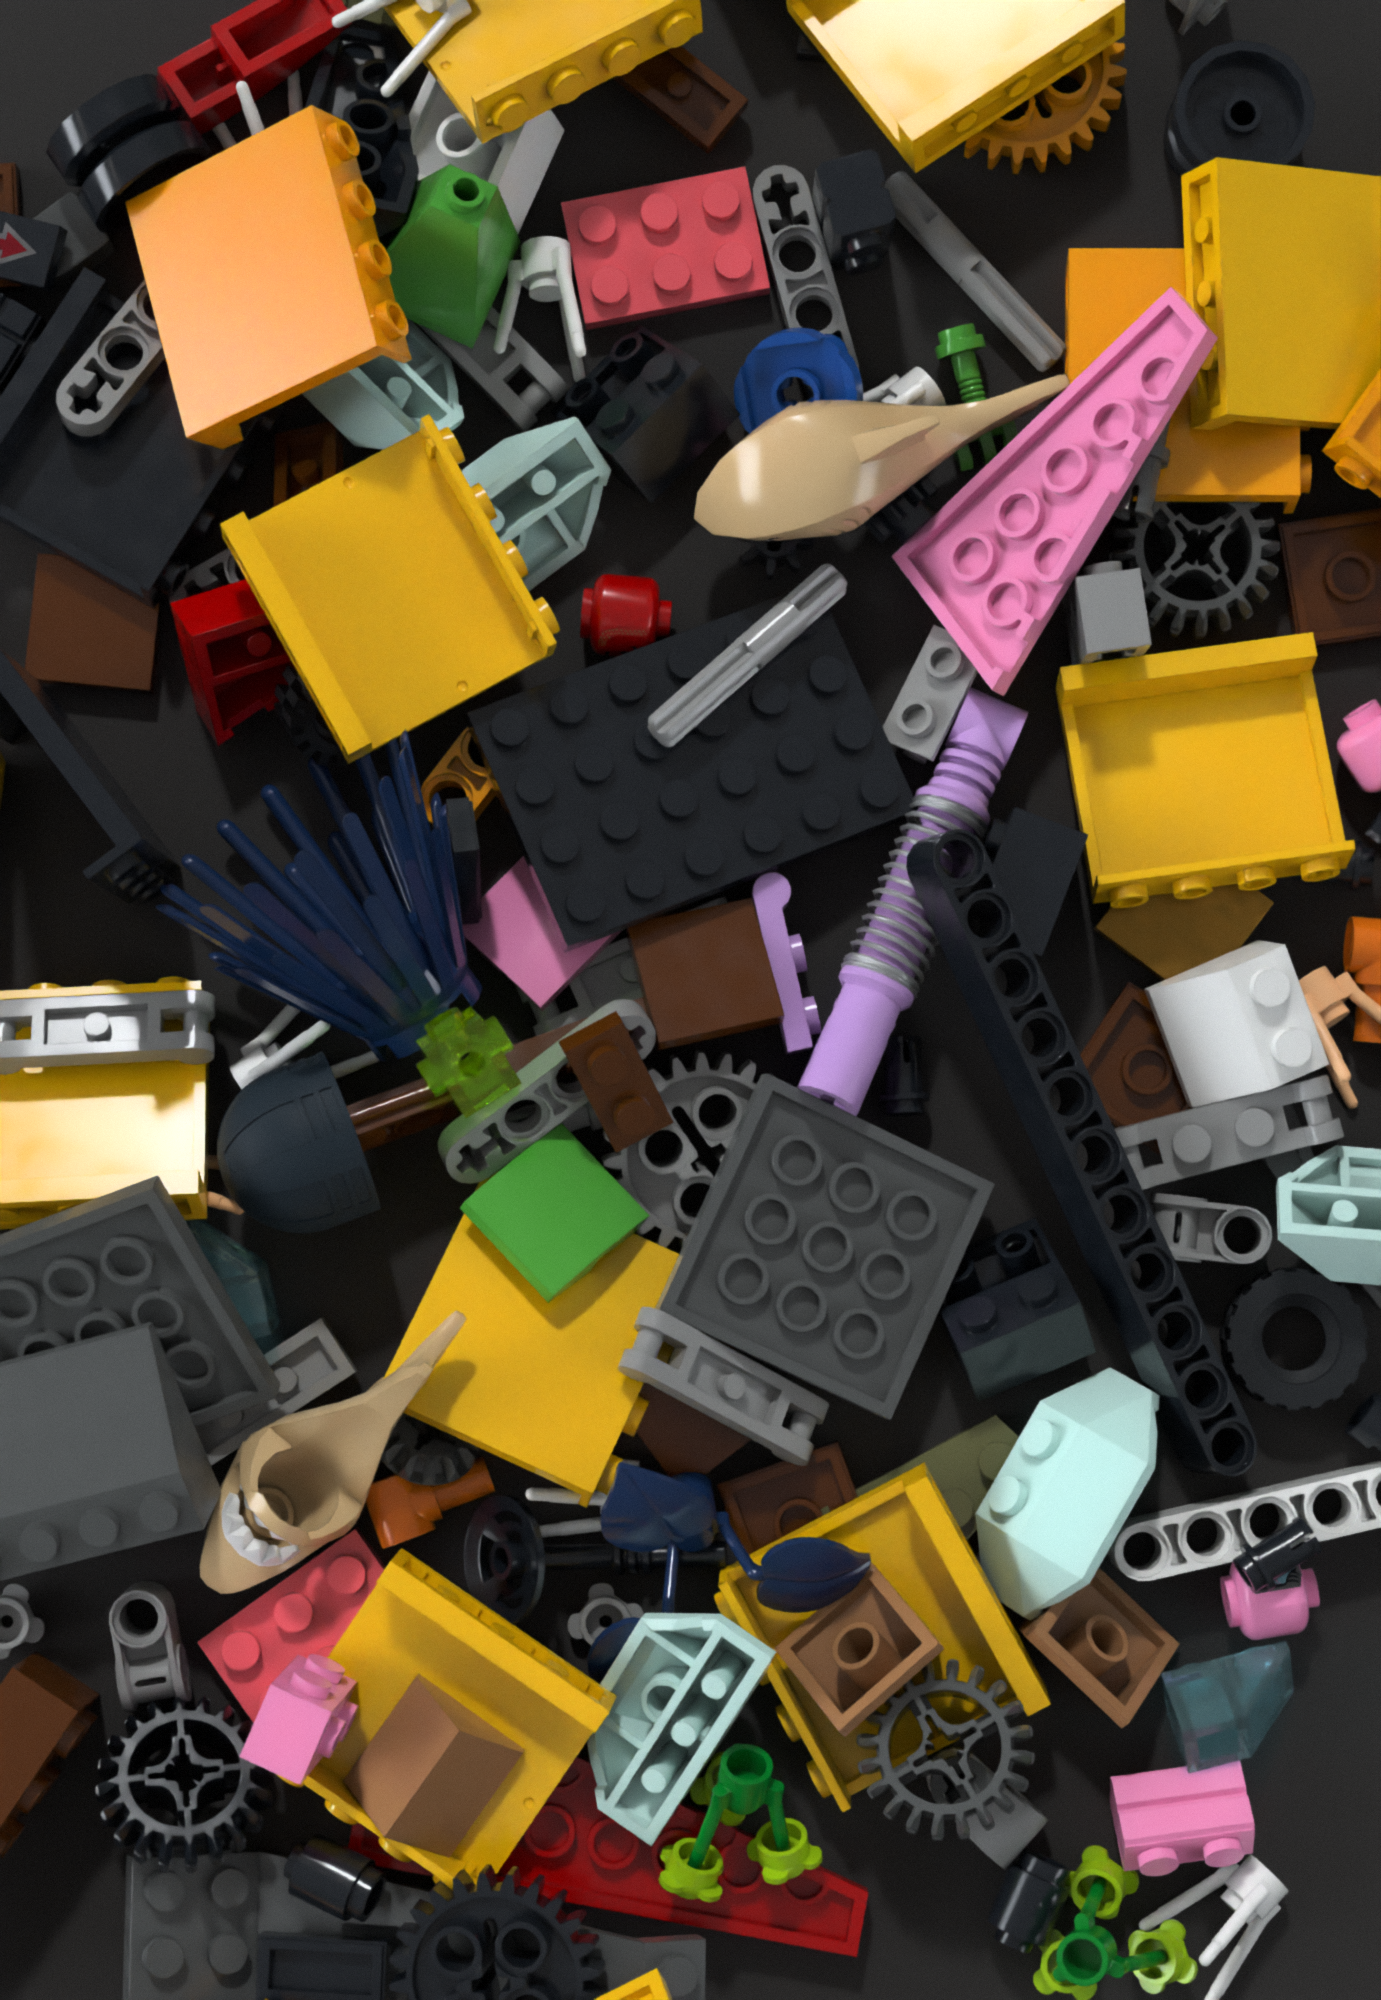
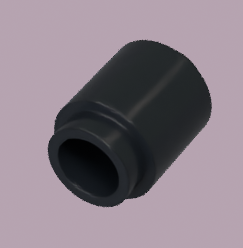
M321 1834L313 1836L308 1843L303 1840L299 1841L290 1853L284 1868V1877L290 1879L288 1886L290 1895L345 1922L351 1918L365 1922L377 1907L387 1880L386 1873L376 1869L375 1860Z
M1023 1849L1018 1862L1012 1861L1009 1865L987 1918L992 1925L997 1927L994 1938L1024 1953H1030L1033 1945L1047 1947L1071 1890L1066 1884L1071 1870L1045 1855Z

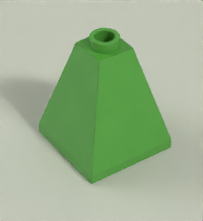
M449 164L418 181L406 223L383 235L380 243L389 254L392 263V273L389 275L395 300L402 308L406 318L473 349L507 274L509 263L513 260L521 241L498 186L479 178L473 173L465 172Z

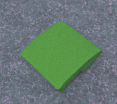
M562 1123L503 1167L465 1200L460 1207L467 1217L548 1303L587 1275L601 1257L637 1232L650 1216Z

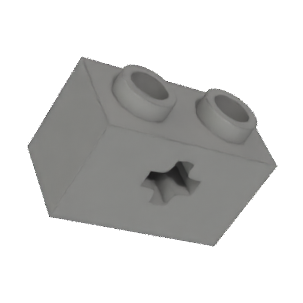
M1120 561L1101 562L1084 567V576L1075 577L1062 599L1072 665L1143 656L1152 643L1140 568L1122 570V563Z

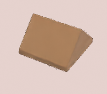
M871 1562L868 1571L851 1592L830 1605L818 1609L774 1649L836 1729L845 1737L942 1652L944 1647L929 1627Z
M1098 1568L1088 1585L1063 1601L1044 1608L1043 1613L1030 1621L1025 1618L1017 1627L1038 1650L1120 1728L1130 1723L1180 1645L1100 1568Z
M418 1673L343 1782L384 1838L450 1857L525 1749Z

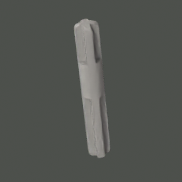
M898 171L885 181L884 188L889 190L896 218L1038 371L1044 372L1056 364L1067 349L1066 344L906 172Z
M823 564L649 716L647 728L653 737L665 747H672L845 595L848 583L844 576L831 564Z

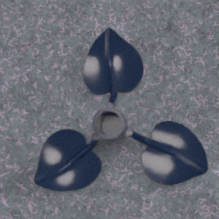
M619 1462L615 1471L612 1488L601 1510L600 1524L602 1534L614 1546L635 1552H651L667 1545L661 1613H674L680 1549L687 1552L703 1550L711 1545L717 1532H721L747 1576L752 1580L760 1581L756 1589L758 1602L765 1607L777 1611L790 1613L810 1612L830 1605L851 1592L862 1580L871 1564L870 1553H859L841 1543L828 1539L798 1537L788 1539L772 1547L763 1556L761 1566L757 1565L752 1561L732 1529L729 1514L727 1512H716L710 1479L696 1472H684L668 1477L638 1466ZM625 1618L613 1623L595 1639L587 1659L588 1673L592 1679L596 1681L603 1680L641 1618Z

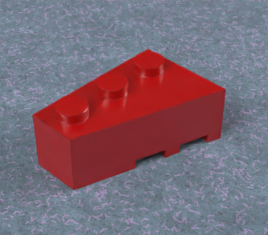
M246 579L170 603L196 711L218 746L235 735L232 731L233 727L263 707L268 712L274 709V703L280 702L274 694L276 684L288 685L281 673L287 665L295 669Z

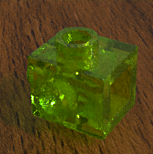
M458 1007L451 1008L429 1021L424 1027L427 1034L415 1041L425 1056V1059L415 1065L436 1098L447 1092L454 1105L465 1118H468L522 1083L505 1054L515 1048L494 1015L483 1021L482 1017L472 1007L467 1008L463 1012H460ZM470 1052L466 1059L460 1061L464 1054Z

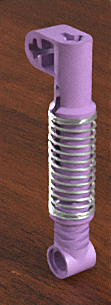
M970 687L946 740V749L940 755V763L934 769V777L930 779L928 785L917 789L914 798H912L913 802L909 804L911 808L918 806L917 811L905 814L908 823L900 826L903 836L894 839L898 849L889 852L893 862L883 865L888 875L878 877L881 887L872 890L876 900L867 903L871 913L861 916L866 926L856 929L860 939L850 942L855 952L848 953L843 958L844 962L841 963L842 969L838 976L842 985L838 999L836 998L832 1013L828 1017L797 1085L798 1089L857 1116L886 1049L889 1036L896 1026L895 1022L900 1011L910 1008L914 999L918 997L917 993L920 992L919 985L924 982L923 972L930 969L928 960L935 956L934 946L939 944L909 879L906 868L907 855L912 846L919 840L956 829L967 830L977 836L981 842L984 841L985 833L988 832L987 828L990 824V815L987 811L988 799L994 794V785L999 782L1001 777L1000 771L1004 770L1027 718L1028 711ZM911 816H914L921 823V825L915 822L911 818ZM942 848L939 859L941 868L947 875L951 876L953 871L952 858ZM933 935L935 937V941L930 942L931 937ZM928 948V949H929V954L924 955L926 949ZM922 961L924 963V967L919 968L920 963ZM917 974L918 980L915 981L914 977Z

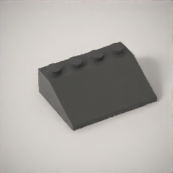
M152 1322L0 1362V1581L196 1532L205 1528L221 1495V1489Z

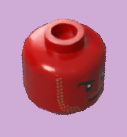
M614 574L601 575L596 580L594 589L584 588L580 638H590L592 650L596 654L606 656H620L655 643L657 638L670 637L672 601L660 600V587L653 578Z

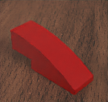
M257 0L211 25L210 39L157 67L158 76H161L182 109L179 120L192 122L202 135L242 110L243 107L236 90V84L239 81H245L248 84L254 102L268 93L323 50L351 24L349 23L341 28H335L332 25V18L335 15L348 10L342 0Z

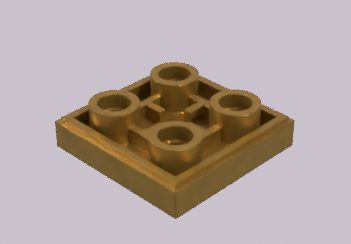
M1238 884L1212 887L1213 891L1210 894L1194 899H1176L1174 893L1149 896V900L1146 903L1135 907L1113 908L1110 906L1093 930L1161 981H1164L1241 948L1274 902L1258 890L1238 889Z

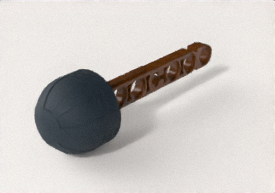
M644 998L632 1000L642 1006L648 1016ZM588 1017L348 1106L344 1102L334 1074L323 1052L269 1071L246 1085L236 1095L223 1117L217 1141V1159L223 1182L235 1202L248 1215L266 1226L285 1232L312 1233L323 1231L381 1209L380 1202L363 1152L461 1116ZM627 1029L629 1035H631L633 1031ZM569 1062L564 1064L556 1076L557 1080L575 1074Z

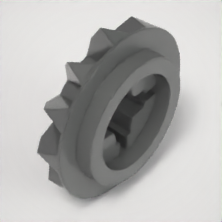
M403 1413L394 1427L381 1457L384 1464L393 1473L407 1481L421 1485H442L453 1482L470 1471L476 1462L479 1447L440 1430L439 1440L433 1439L428 1445L424 1444L420 1450H417L419 1434L425 1435L430 1429L434 1430L437 1428Z

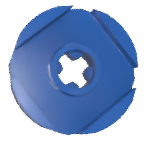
M809 328L784 329L766 337L747 356L744 365L739 369L734 384L735 407L740 413L738 416L740 422L749 434L790 405L795 406L797 404L794 399L786 400L783 394L784 389L793 384V377L802 378L805 385L811 386L814 396L807 401H863L861 375L854 359L848 353L845 343L833 334H823Z

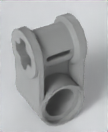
M1150 1193L1149 1202L1155 1206L1154 1216L1174 1260L1201 1263V1260L1231 1264H1248L1261 1259L1270 1248L1272 1229L1267 1218L1257 1209L1247 1206L1208 1202V1199ZM1176 1213H1178L1176 1241L1174 1243L1173 1236L1175 1227V1217ZM1237 1216L1249 1220L1256 1230L1254 1245L1243 1254L1231 1251L1225 1244L1223 1236L1226 1224Z
M154 1581L135 1583L113 1603L109 1612V1626L116 1659V1682L124 1712L137 1711L138 1704L173 1697H179L184 1702L191 1701L192 1684L186 1651L181 1641L172 1594L163 1585ZM143 1599L150 1602L158 1614L157 1626L151 1629H141L134 1626L127 1615L129 1601Z
M951 1747L943 1749L933 1756L931 1761L942 1758L948 1766L954 1768L957 1774H961L958 1767V1761L961 1758L957 1756L956 1750H964V1748ZM971 1753L968 1758V1766L975 1782L982 1791L991 1782L995 1773ZM933 1774L926 1776L928 1788L937 1804L947 1805L964 1802L955 1788L948 1794L945 1793L948 1785L943 1776ZM1008 1785L1005 1786L1002 1792L1013 1801L1015 1810L1011 1814H1007L994 1802L989 1805L987 1810L992 1815L995 1823L993 1829L986 1831L981 1826L977 1814L966 1818L970 1828V1839L1003 1869H1006L1049 1821L1023 1794Z

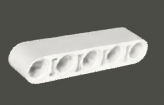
M1381 1461L1365 1463L1128 1518L1107 1554L1117 1569L1127 1577L1137 1581H1152L1233 1562L1234 1558L1242 1554L1240 1549L1242 1545L1247 1543L1253 1547L1271 1536L1256 1537L1250 1528L1252 1512L1257 1506L1264 1503H1272L1279 1513V1524L1272 1534L1290 1524L1298 1516L1312 1530L1292 1543L1290 1548L1306 1538L1312 1539L1316 1537L1318 1542L1381 1528V1506L1376 1499V1488L1381 1481ZM1335 1489L1341 1498L1342 1507L1340 1513L1334 1520L1328 1523H1320L1316 1520L1313 1513L1315 1497L1323 1490ZM1200 1518H1211L1217 1527L1215 1543L1205 1551H1192L1187 1543L1186 1535L1189 1526ZM1138 1532L1149 1533L1155 1542L1153 1557L1141 1566L1127 1564L1123 1554V1548L1127 1539Z

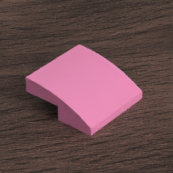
M524 856L481 898L482 918H479V923L463 925L465 939L499 972L501 971L541 1011L621 932H616L565 952Z

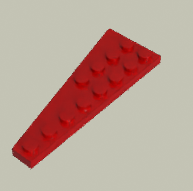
M581 1754L577 1755L496 1874L497 1881L503 1882L511 1868L518 1866L521 1886L529 1888L539 1874L545 1876L542 1895L548 1899L565 1889L568 1891L565 1902L853 1957H857L869 1893L867 1887L820 1865L813 1870L804 1869L799 1876L788 1879L783 1884H769L763 1879V1868L756 1861L750 1860L747 1855V1845L756 1836L736 1826L724 1825L721 1821L718 1823L711 1845L721 1854L724 1865L722 1874L718 1876L717 1881L723 1890L720 1899L709 1903L702 1901L700 1898L691 1900L682 1898L675 1893H670L658 1881L660 1873L665 1870V1863L660 1858L662 1849L667 1845H674L683 1838H697L706 1812L681 1802L658 1838L650 1846L597 1809L594 1790L597 1787L590 1759ZM359 1822L356 1825H352L348 1848L375 1860L376 1866L431 1877L434 1875L413 1860L407 1863L394 1858L380 1846L378 1842L379 1836Z

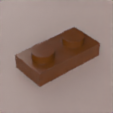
M682 46L670 48L637 65L627 74L613 77L615 81L707 154L713 150L748 107V99Z
M330 421L275 434L274 507L343 471V437L341 432Z
M617 1011L558 1041L616 1153L674 1123Z

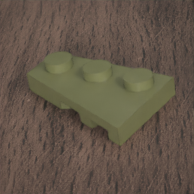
M993 1414L926 1450V1452L868 1481V1483L856 1489L857 1495L859 1497L925 1462L965 1538L968 1540L977 1530L975 1513L1019 1437ZM828 1505L821 1509L824 1515L830 1512Z

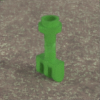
M974 323L960 325L939 332L937 335L940 345L935 347L938 361L951 359L957 383H959L958 388L962 396L961 400L964 403L986 400L987 398L984 397L986 393L983 391L984 386L982 385V379H980L981 374L975 351L986 347L983 334H976ZM1014 420L972 441H977L984 465H987L997 455L993 441L994 436L1001 435L1003 447H1005L1018 435ZM967 444L954 453L961 472L973 469V456Z

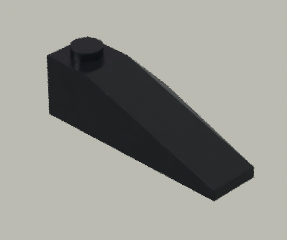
M348 26L324 48L305 108L313 105L346 121L353 129L360 147L359 155L356 157L362 179L371 191L376 205L373 219L379 238L406 223L418 183L419 168L417 157L413 155L409 115H406L402 96L403 83L390 97H384L381 94V87L399 66L394 35Z

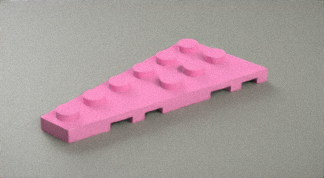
M1172 287L1153 303L891 556L991 690L1002 696L1007 692L1218 339L1185 298Z

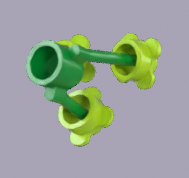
M736 1743L725 1752L716 1753L711 1759L706 1774L702 1778H697L689 1790L690 1797L696 1804H706L709 1808L697 1838H683L674 1845H667L662 1849L660 1858L665 1863V1870L660 1873L658 1881L666 1891L675 1893L685 1899L694 1900L700 1898L702 1901L709 1903L718 1901L723 1890L717 1881L718 1876L722 1874L724 1865L721 1854L711 1845L718 1823L721 1821L727 1826L740 1825L744 1821L746 1814L755 1812L763 1804L768 1805L771 1821L764 1824L757 1832L756 1838L749 1842L747 1845V1855L750 1860L758 1862L763 1868L762 1875L764 1881L772 1885H780L787 1882L788 1879L799 1876L804 1869L813 1870L822 1863V1850L820 1847L809 1843L805 1826L795 1819L785 1818L782 1804L784 1784L779 1780L771 1778L773 1762L765 1750L751 1744Z
M1097 1845L1087 1847L1082 1854L1083 1862L1076 1871L1070 1872L1066 1882L1071 1888L1068 1896L1072 1897L1081 1912L1074 1918L1075 1929L1064 1937L1059 1930L1054 1929L1048 1946H1039L1042 1951L1041 1966L1033 1976V1982L1037 1990L1045 1995H1050L1054 1991L1072 1993L1077 2000H1088L1095 1995L1097 1982L1106 1974L1114 1978H1121L1125 1973L1131 1971L1139 1979L1141 1987L1150 1994L1161 1993L1166 1984L1175 1981L1181 1984L1191 1983L1197 1975L1198 1967L1196 1961L1188 1955L1184 1943L1186 1930L1177 1920H1164L1159 1929L1151 1932L1141 1929L1134 1931L1128 1940L1129 1956L1122 1958L1117 1955V1945L1113 1936L1105 1928L1095 1925L1094 1918L1098 1917L1104 1920L1115 1918L1118 1915L1119 1906L1124 1896L1137 1891L1139 1877L1135 1870L1124 1872L1120 1865L1109 1858L1105 1848Z

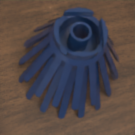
M406 729L400 737L401 752L397 739L384 745L400 804L391 778L385 776L381 781L379 780L370 753L355 760L373 808L370 816L371 824L400 900L358 815L350 812L328 767L316 764L311 756L308 759V770L340 832H331L327 843L363 904V908L276 786L271 784L265 785L261 789V798L299 851L294 857V862H290L285 866V876L235 823L228 819H222L217 823L216 828L219 835L295 914L260 883H248L243 889V894L198 856L185 854L182 856L181 862L187 870L299 961L287 955L217 905H204L173 884L161 885V892L220 933L173 906L167 904L155 906L163 914L250 965L248 966L225 953L212 952L208 954L209 958L222 965L213 968L214 970L364 1040L379 1061H386L387 1045L397 1059H400L434 1042L459 1022L450 1009V1004L459 994L462 993L471 1007H473L479 999L483 988L468 967L446 803L442 806L438 792L433 795L431 813L434 829L431 832Z

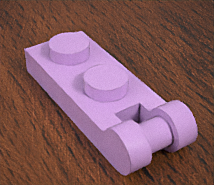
M768 872L761 875L755 881L751 898L785 1015L783 1023L779 1024L785 1054L790 1055L811 1050L813 1047L811 1035L820 1034L822 1031L814 996L802 998L797 973L808 971L800 934L788 936L783 910L786 908L791 896L790 884L783 875L776 872Z

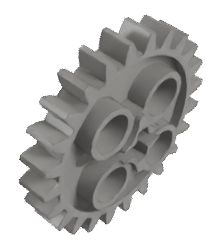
M695 1049L692 1067L685 1068L675 1054L669 1055L670 1074L664 1077L650 1065L646 1067L674 1122L661 1130H669L676 1133L677 1147L675 1152L664 1160L648 1158L645 1154V1145L651 1136L649 1135L617 1153L611 1152L601 1156L603 1166L620 1170V1173L615 1175L614 1179L650 1215L636 1232L640 1236L647 1233L654 1226H657L655 1243L666 1248L676 1236L679 1238L681 1252L698 1212H687L681 1209L680 1198L682 1193L688 1186L695 1183H704L711 1186L714 1176L700 1160L695 1161L698 1157L697 1151L673 1117L672 1110L677 1106L682 1107L705 1142L711 1147L717 1146L713 1154L720 1165L757 1085V1082L753 1081L756 1073V1063L750 1059L745 1060L735 1072L732 1071L733 1063L729 1052L722 1050L713 1067L709 1066L705 1053L701 1049ZM714 1094L727 1096L730 1100L728 1117L716 1125L702 1123L699 1118V1108L702 1102ZM603 1130V1137L607 1141H609L605 1131Z

